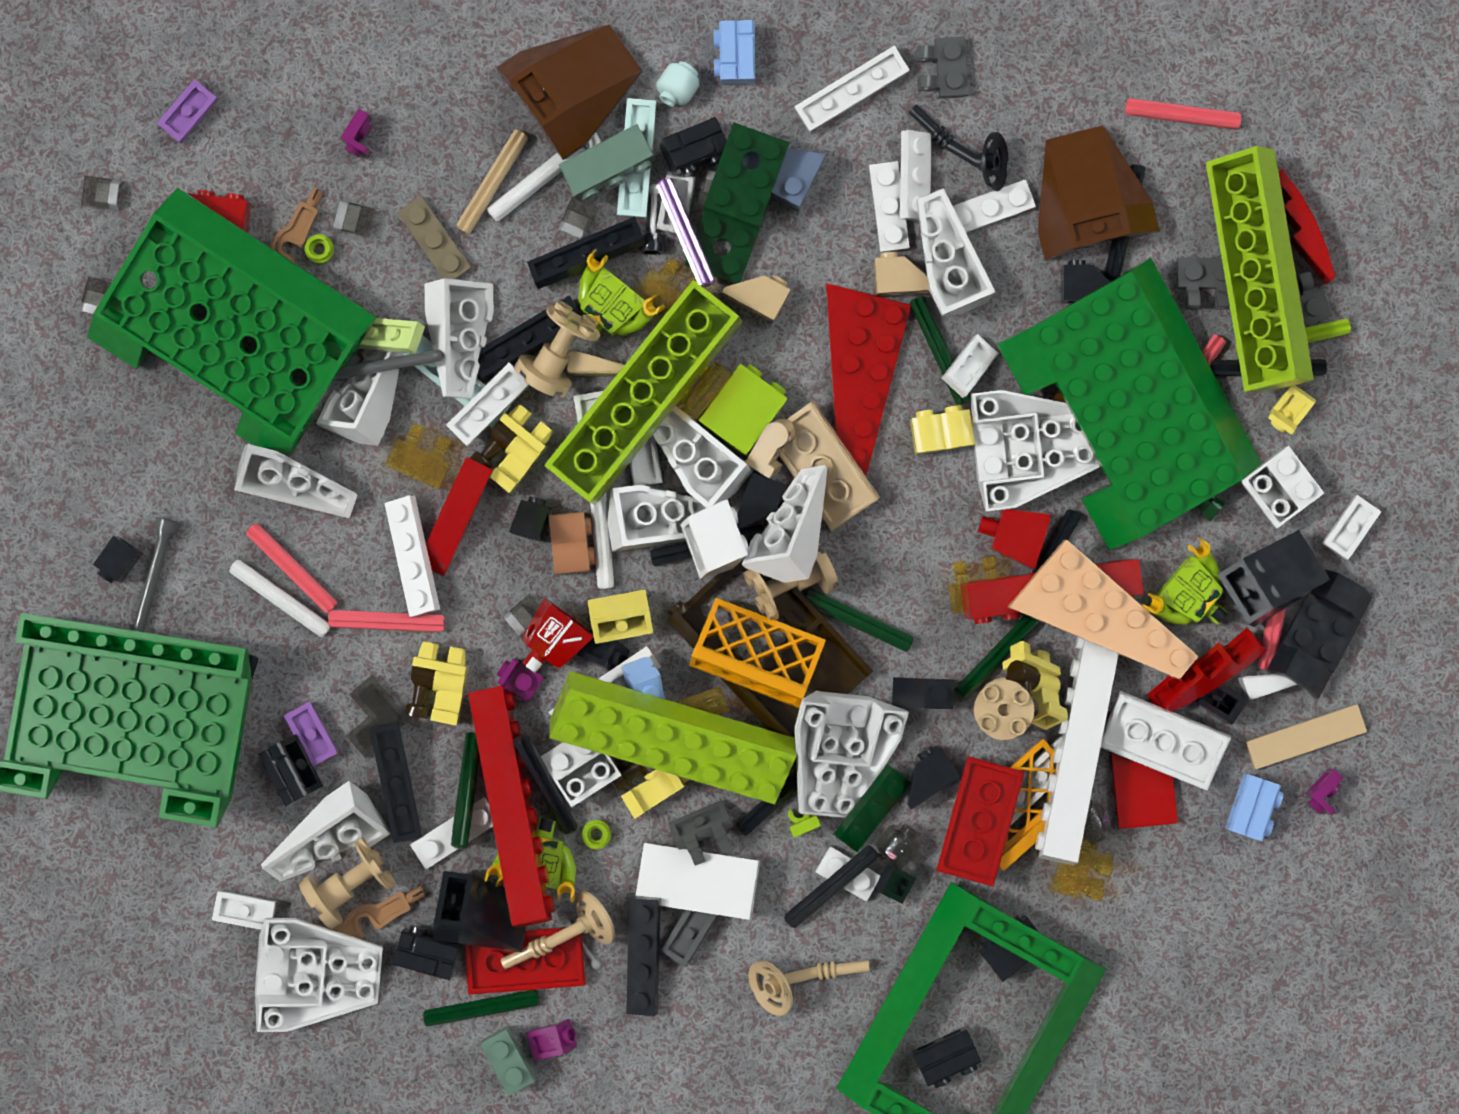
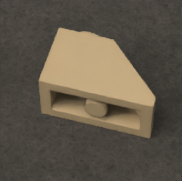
M897 252L880 253V258H875L876 296L930 293L927 276L905 256L898 257Z
M764 275L727 286L723 289L722 296L774 323L791 289L786 287L788 283L780 277L772 275L769 278Z

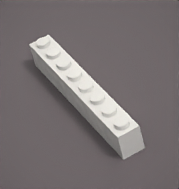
M1077 637L1075 648L1080 649L1078 660L1073 659L1070 669V676L1074 677L1072 688H1067L1064 705H1068V720L1059 724L1058 733L1063 734L1061 746L1056 745L1054 750L1053 762L1057 763L1055 774H1050L1047 791L1051 792L1049 803H1044L1041 820L1045 821L1044 831L1038 833L1035 849L1040 850L1038 858L1072 866L1077 864L1119 655L1116 652Z

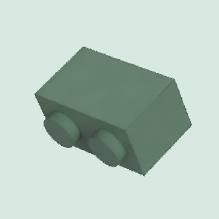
M509 1025L481 1041L480 1045L508 1096L535 1082L537 1077Z

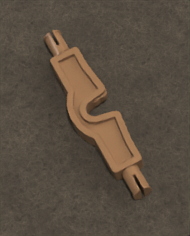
M313 187L306 203H299L288 226L281 229L275 235L270 248L296 263L293 257L283 251V247L287 243L300 248L305 246L311 228L319 214L316 207L324 192Z
M420 885L407 894L401 891L378 904L359 906L345 917L343 923L332 930L362 939L365 935L360 925L362 917H367L371 924L374 925V928L379 930L398 916L411 910V904L427 896L423 892L414 897L415 894L423 891Z

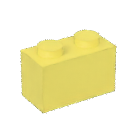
M646 590L587 600L595 644L653 633Z

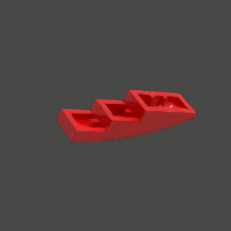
M1281 169L1278 172L1282 196L1287 202L1284 205L1286 219L1297 232L1290 238V243L1326 285L1335 278L1328 248L1316 219L1304 198L1285 171Z
M468 457L464 460L426 543L431 570L445 576L471 524L470 521L494 471Z
M1246 628L1226 646L1218 642L1198 661L1195 660L1180 679L1168 676L1149 692L1147 696L1154 705L1173 712L1216 689L1244 670L1267 650L1249 628Z

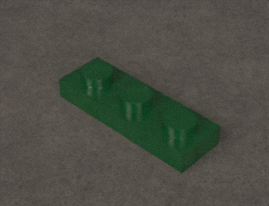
M887 764L833 835L858 852L911 782Z

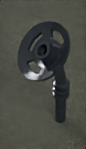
M917 104L909 111V114L931 133V139L933 141L937 140V145L941 144L940 148L942 150L947 149L982 171L984 181L991 191H1000L1003 188L1007 179L1009 157L1007 144L1001 133H990L985 140L982 153L977 155L956 142L953 135L949 136L950 132L948 130L944 131V126L940 127ZM993 140L990 147H987L988 143ZM994 175L996 179L991 183L989 177Z

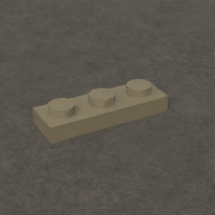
M421 196L397 212L442 278L456 280L472 269Z

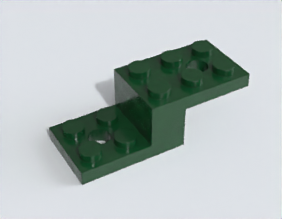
M735 122L731 128L704 202V212L696 231L697 238L714 277L733 284L740 283L770 204V196L790 142ZM748 153L757 154L760 158L759 166L755 169L746 168L743 164L745 155ZM718 240L729 242L731 248L727 255L718 256L715 254L713 246ZM686 259L684 266L691 268L688 259Z

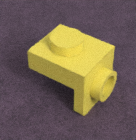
M1296 385L1290 386L1273 406L1268 418L1277 430L1283 433L1287 431L1292 435L1296 431L1297 425L1315 404L1316 399Z

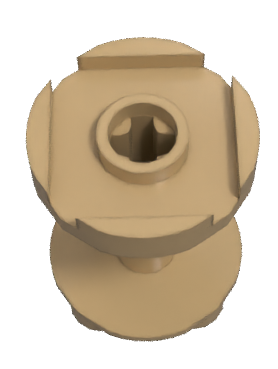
M557 301L555 305H550L546 310L548 316L561 327L551 344L545 343L537 357L522 354L515 364L514 370L517 374L522 371L526 375L524 381L533 388L550 396H554L556 392H561L560 397H565L572 386L571 380L563 372L570 360L567 351L576 336L588 341H597L600 338V333L596 329L598 322L588 315L580 316L572 311L571 306L562 301Z
M820 551L817 553L809 579L786 583L771 579L764 582L760 574L748 569L743 572L750 588L754 587L758 595L754 600L759 611L762 614L766 613L769 620H777L779 618L773 598L794 587L801 591L818 583L826 594L839 587L835 584L838 582L830 559L826 552L822 554Z
M1001 677L987 683L979 692L974 704V715L980 729L990 737L999 740H1010L1022 735L1031 725L1034 717V703L1028 691L1019 683Z
M363 837L354 842L363 861L343 876L335 873L320 884L315 877L309 874L299 881L300 890L311 908H316L320 913L318 916L320 920L331 930L343 922L338 907L353 898L352 890L373 875L387 890L396 885V881L389 871H383L381 865L384 864V860L376 849L372 850Z

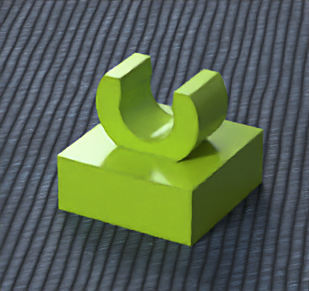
M791 809L788 810V817L794 822L789 825L794 838L821 826L817 815L810 816L804 814L798 818L794 816Z

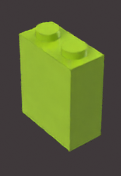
M740 363L698 421L746 457L755 446L765 427L774 420L788 401V398L784 396L786 390L774 381L769 385L760 377L763 373L751 364L745 367Z

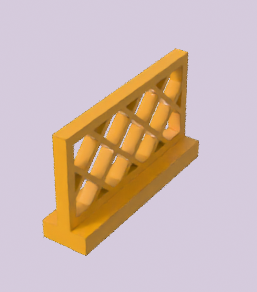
M715 598L691 655L689 666L800 708L826 640ZM720 608L730 612L734 621L719 626L715 617L717 609ZM750 620L757 622L761 632L747 637L742 623ZM713 623V625H714L715 628L712 629V630H709L710 627H711V624ZM737 626L742 639L728 645L722 631ZM776 631L786 634L789 642L775 648L769 634ZM718 633L724 646L712 650L704 647L703 644L707 637ZM764 637L770 650L756 655L750 642ZM808 642L816 645L817 648L813 655L802 658L797 645ZM745 644L751 658L743 661L735 659L731 649ZM792 647L798 661L784 666L778 652ZM773 655L779 668L770 672L764 670L759 660ZM811 661V664L808 669L805 663ZM801 666L805 674L803 684L790 680L787 670Z
M1043 738L1009 767L1017 770L1029 771L1027 788L1021 787L1020 790L1027 791V809L1015 808L1014 811L1026 812L1025 825L1021 829L1009 830V832L1015 834L1009 839L1007 837L999 866L1003 871L1035 844L1038 833L1044 831L1045 821L1041 820L1043 809H1030L1031 792L1048 793L1047 803H1049L1051 792L1047 791V789L1032 788V771L1049 772V776L1056 771L1053 762L1054 750ZM1043 747L1050 755L1049 768H1034L1033 755ZM1029 759V766L1021 767ZM1030 813H1037V814L1030 820Z

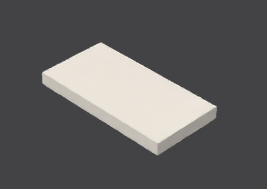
M1120 691L1104 726L1101 748L1208 790L1231 740V736Z
M644 843L636 896L661 898V906L747 920L752 919L760 861L703 852L706 861L695 866L687 849L679 850L674 847Z

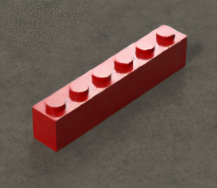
M1130 558L1095 564L1134 600V595L1144 594L1139 559ZM1036 572L960 583L965 619H974V624L992 622V616L1003 615V620L1021 618L1020 612L1008 608V605Z

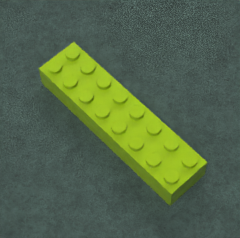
M1254 146L1207 161L1206 168L1244 392L1266 393L1313 381L1314 377L1275 149Z
M693 280L544 466L595 506L742 324L743 321L740 316Z
M569 671L550 718V739L772 804L776 803L796 758L793 737Z

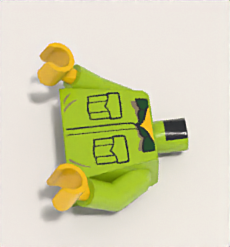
M597 249L593 250L587 257L588 265L580 279L578 301L581 305V312L591 316L598 322L596 329L599 333L603 329L612 337L616 334L625 336L642 330L654 315L664 310L665 305L662 304L658 308L653 306L652 302L657 297L656 295L646 300L641 298L603 267L608 261V256L605 255L601 262H599L594 257Z
M1198 537L1200 546L1197 549L1192 545H1188V550L1194 555H1189L1160 591L1156 595L1148 593V596L1152 598L1151 605H1141L1148 612L1153 613L1166 623L1187 625L1191 622L1198 623L1205 615L1218 625L1228 614V611L1216 602L1224 592L1221 587L1222 581L1217 575L1220 573L1217 561L1210 552V544L1201 537Z
M539 817L536 836L541 837L544 847V853L540 854L542 866L546 865L550 881L546 883V887L557 889V900L559 902L563 893L571 894L570 900L572 903L575 900L574 885L577 867L571 849L564 845V840L553 837L556 820ZM498 853L492 866L488 868L484 879L487 882L490 875H496L499 878L496 887L500 886L503 880Z

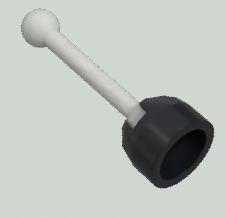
M652 184L649 187V193L651 194L650 233L644 235L646 245L641 246L640 252L648 255L664 254V241L656 233L657 195L659 191L657 184Z

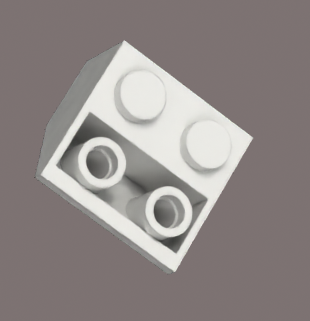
M1289 446L1280 449L1259 465L1245 479L1240 481L1276 529L1324 494Z
M728 499L688 516L680 524L700 579L731 570L748 556L746 538L744 535H740L737 527L738 516L735 509L730 507Z
M564 742L541 756L550 775L571 807L621 776L611 756Z

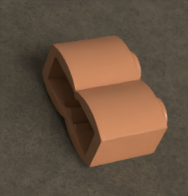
M584 512L549 515L554 573L590 571V565L595 564L594 547H588L587 535H592L591 517L585 518Z

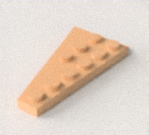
M1063 540L1008 605V608L1019 611L1031 618L1045 622L1176 679H1180L1199 657L1068 540Z

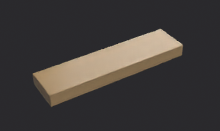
M1354 704L1247 740L1245 744L1253 768L1256 770L1366 733L1367 729L1358 704Z

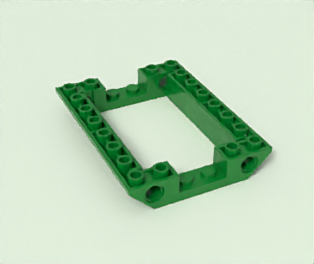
M950 882L836 1089L872 1114H936L904 1096L902 1090L887 1082L883 1084L879 1079L959 935L966 926L1064 981L991 1113L1026 1114L1107 968L1061 942L1050 939L1007 915L1002 909Z

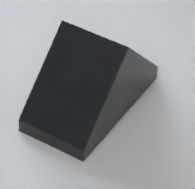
M1222 684L1194 702L1223 723L1232 725L1249 700Z

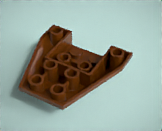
M609 25L520 51L496 67L513 92L516 91L540 124L546 138L562 160L575 153L590 141L642 73L640 66Z
M1103 125L1046 140L1038 235L1045 261L1073 254V250L1127 236L1133 239L1160 232L1152 200Z

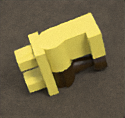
M521 404L517 405L509 414L504 413L500 417L499 421L493 426L491 430L492 438L481 453L475 451L470 459L492 468L493 463L490 460L501 449L508 455L494 469L490 478L511 494L548 448L545 445L554 432L541 421L531 433L522 426L531 417L532 413Z
M423 641L419 654L414 656L412 663L413 702L406 704L404 714L427 719L429 708L424 704L428 690L437 691L430 720L458 725L469 667L465 665L466 649L450 646L446 662L436 660L439 644Z
M1024 641L1010 646L1011 658L1002 662L1003 670L1007 671L1005 678L1006 680L1019 683L1030 694L1034 703V717L1031 724L1047 730L1068 720L1067 709L1060 706L1058 693L1061 683L1057 676L1061 675L1060 667L1050 662V653L1044 650H1037L1031 653L1030 644Z
M630 762L622 769L617 766L621 776L613 780V783L620 791L629 785L627 779L640 773L645 777L646 781L621 796L632 816L636 819L647 810L686 786L685 783L690 779Z

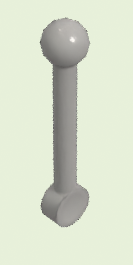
M563 919L560 922V927L572 925L569 919ZM583 943L584 954L590 960L591 968L593 970H600L602 968L601 960L596 959Z

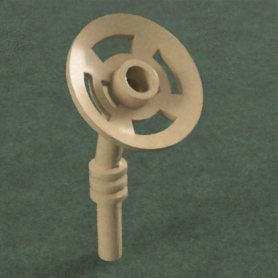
M581 891L575 896V908L578 915L577 923L549 937L542 936L535 941L529 942V946L523 948L522 952H514L501 958L502 966L507 969L529 958H539L541 955L552 952L553 947L581 933H589L601 944L608 945L615 938L612 920L596 897L589 892ZM580 901L585 902L586 905L583 904V905L580 906L579 902H580Z
M760 960L751 965L748 978L750 988L754 992L759 1004L769 1013L783 1016L791 1010L793 1005L790 984L819 978L821 981L824 977L826 980H829L830 976L836 979L838 975L870 972L869 960L839 964L831 961L830 965L828 962H824V965L818 963L815 967L782 974L770 962ZM759 974H761V975L764 976V978H763V981H764V982H763V988H764V990L762 989V987H761V985H760ZM770 998L775 1002H782V1006L773 1003Z

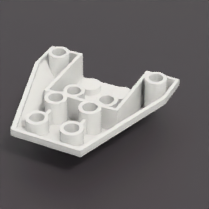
M1004 390L971 394V420L975 439V462L985 511L1016 508L1100 467L1066 403Z
M815 691L803 698L795 724L799 812L807 815L846 818L883 770L901 741L909 712L868 696Z
M265 918L259 935L255 983L257 1032H288L378 1004L382 946L297 918Z

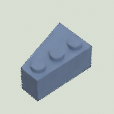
M788 148L770 197L799 211L825 160L826 154ZM748 153L743 158V164L748 169H755L760 164V158L755 153Z

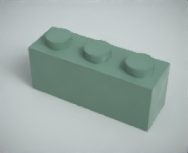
M638 124L558 165L577 200L583 198L584 201L596 197L600 193L599 189L607 185L615 187L626 180V175L634 171L636 174H640L652 167L651 163L656 161Z

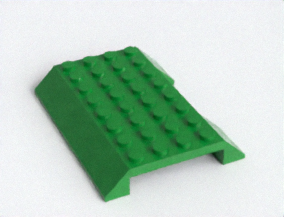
M1151 257L1128 269L1122 276L1030 328L1020 330L996 344L1024 395H1029L1056 383L1111 484H1105L1081 498L1108 550L1139 539L1245 479L1262 464Z
M20 613L15 642L23 643L24 648L4 760H0V791L48 799L63 770L167 787L163 788L158 818L217 828L232 799L252 683L248 649Z

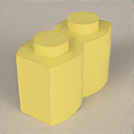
M962 405L946 407L945 413L935 415L933 410L916 412V418L910 419L915 455L975 445L970 409L963 410Z

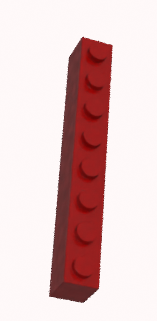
M503 685L470 692L468 696L511 924L513 927L521 928L552 921L551 913L555 912V904L552 895L547 893L546 883L550 881L546 865L542 866L540 854L544 853V847L541 837L536 836L535 825L538 824V816L535 807L530 805L529 796L533 795L530 779L525 778L523 767H526V764L514 744V739L522 734L518 720L514 721L512 711L516 709L514 694L509 692Z

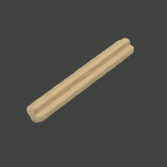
M515 129L457 222V227L467 234L472 232L528 141V136L524 132Z

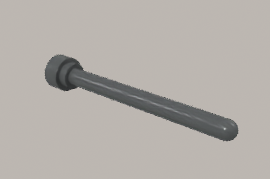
M432 350L341 368L330 387L337 386L345 378L439 362L443 360L444 353L441 350Z
M161 517L156 518L154 529H156L155 535L158 537L132 631L144 632L168 542L169 539H173L174 534H177L179 522Z

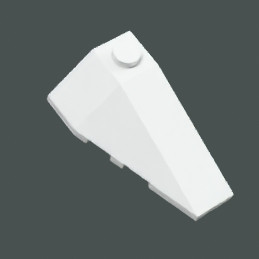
M944 188L917 199L929 291L941 315L963 314L988 303L995 290Z
M446 278L425 283V315L433 350H441L444 353L443 360L436 362L443 397L469 399L472 397L480 366L478 363L480 350L485 347L487 340L484 337L487 324L492 321L494 313L493 284Z
M364 349L362 352L364 358L362 363L402 356V352ZM399 369L348 378L338 393L334 390L328 397L316 424L356 443L378 446L390 421Z
M677 406L673 408L652 434L680 478L686 491L706 508L733 496L752 472H754L744 461Z
M250 444L244 447L238 466L234 490L350 518L357 498L355 492L278 451Z
M825 465L805 468L799 471L782 496L784 503L776 513L771 512L766 519L769 524L763 533H756L751 540L747 551L748 556L742 562L745 568L784 583L809 579L818 553L828 470Z
M645 485L612 488L607 521L612 552L685 541L686 538L680 524L688 516L702 511L706 507L694 497L676 494V492L669 490L652 489Z
M348 781L327 795L267 857L261 866L263 870L281 882L313 870L315 862L318 860L331 858L332 862L342 859L340 852L355 847L354 842L361 837L372 847L390 835L391 831L369 796Z

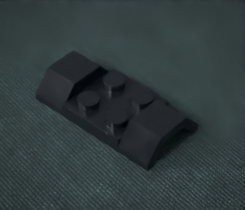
M1326 569L1324 570L1330 581L1305 596L1266 669L1270 673L1286 677L1300 685L1316 699L1320 698L1332 673L1335 672L1372 599V596L1365 587L1340 573Z

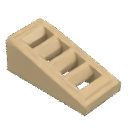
M568 350L570 360L567 363V372L570 376H616L624 366L621 363L576 350Z

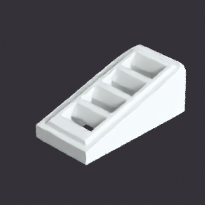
M1276 674L1241 676L1238 678L1243 695L1248 700L1297 685L1286 677Z

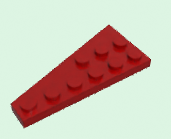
M826 283L836 434L864 475L867 476L911 305Z

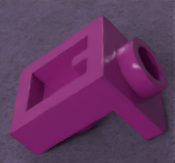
M359 108L340 139L346 144L344 149L352 155L360 158L361 154L369 158L371 151L358 141L360 138L365 140L373 126L370 124L372 118L368 113Z
M513 658L511 662L506 660L497 672V675L501 677L497 683L503 685L527 702L531 700L545 678L539 673L531 671L516 658Z
M1328 768L1305 793L1311 799L1308 802L1309 806L1320 815L1325 812L1332 816L1336 812L1324 800L1326 796L1328 798L1332 797L1341 787L1339 782L1343 777L1335 769Z
M569 1019L526 1032L534 1061L563 1055L577 1047L576 1032Z

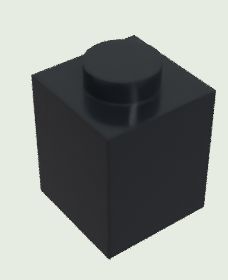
M113 536L93 565L100 569L97 574L110 583H113L114 580L123 582L143 553L119 536Z

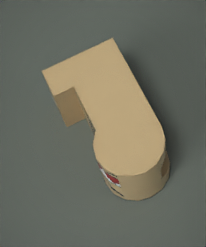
M778 419L768 424L745 463L767 478L777 475L783 464L776 460L784 445L791 442L794 438L795 428L793 424L786 419Z

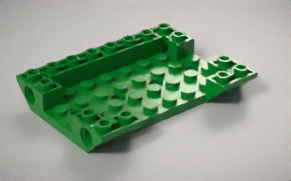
M176 188L154 212L94 311L87 338L135 369L139 368L150 350L242 410L243 412L235 434L254 446L278 451L290 458L314 420L315 415L313 413L341 368L346 367L377 316L180 188ZM148 271L153 272L157 277V283L153 288H148L143 283V276ZM198 303L204 305L207 309V316L202 321L197 320L193 315V308ZM247 336H251L257 341V349L253 353H248L243 348V340ZM296 369H302L307 374V382L303 386L297 385L293 381L292 375Z

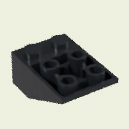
M1300 530L1248 555L1217 574L1248 625L1256 627L1330 581V578Z
M444 871L433 923V940L522 952L526 926L521 928L512 926L505 887H496L495 883L485 882L484 879L475 875Z

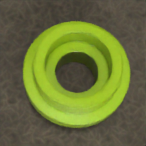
M313 235L305 244V254L313 263H326L333 257L334 244L325 235ZM322 244L325 246L323 254L318 255L315 253L316 245Z
M602 820L588 822L582 830L583 842L591 849L604 848L611 839L610 827ZM592 830H601L602 838L594 840L591 837Z

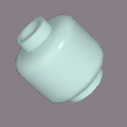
M686 62L670 63L656 82L661 101L671 107L675 104L679 106L686 105L699 88L698 72Z

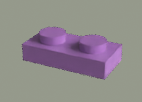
M194 79L157 124L182 144L219 99Z
M311 701L284 715L293 734H297L313 767L339 753Z

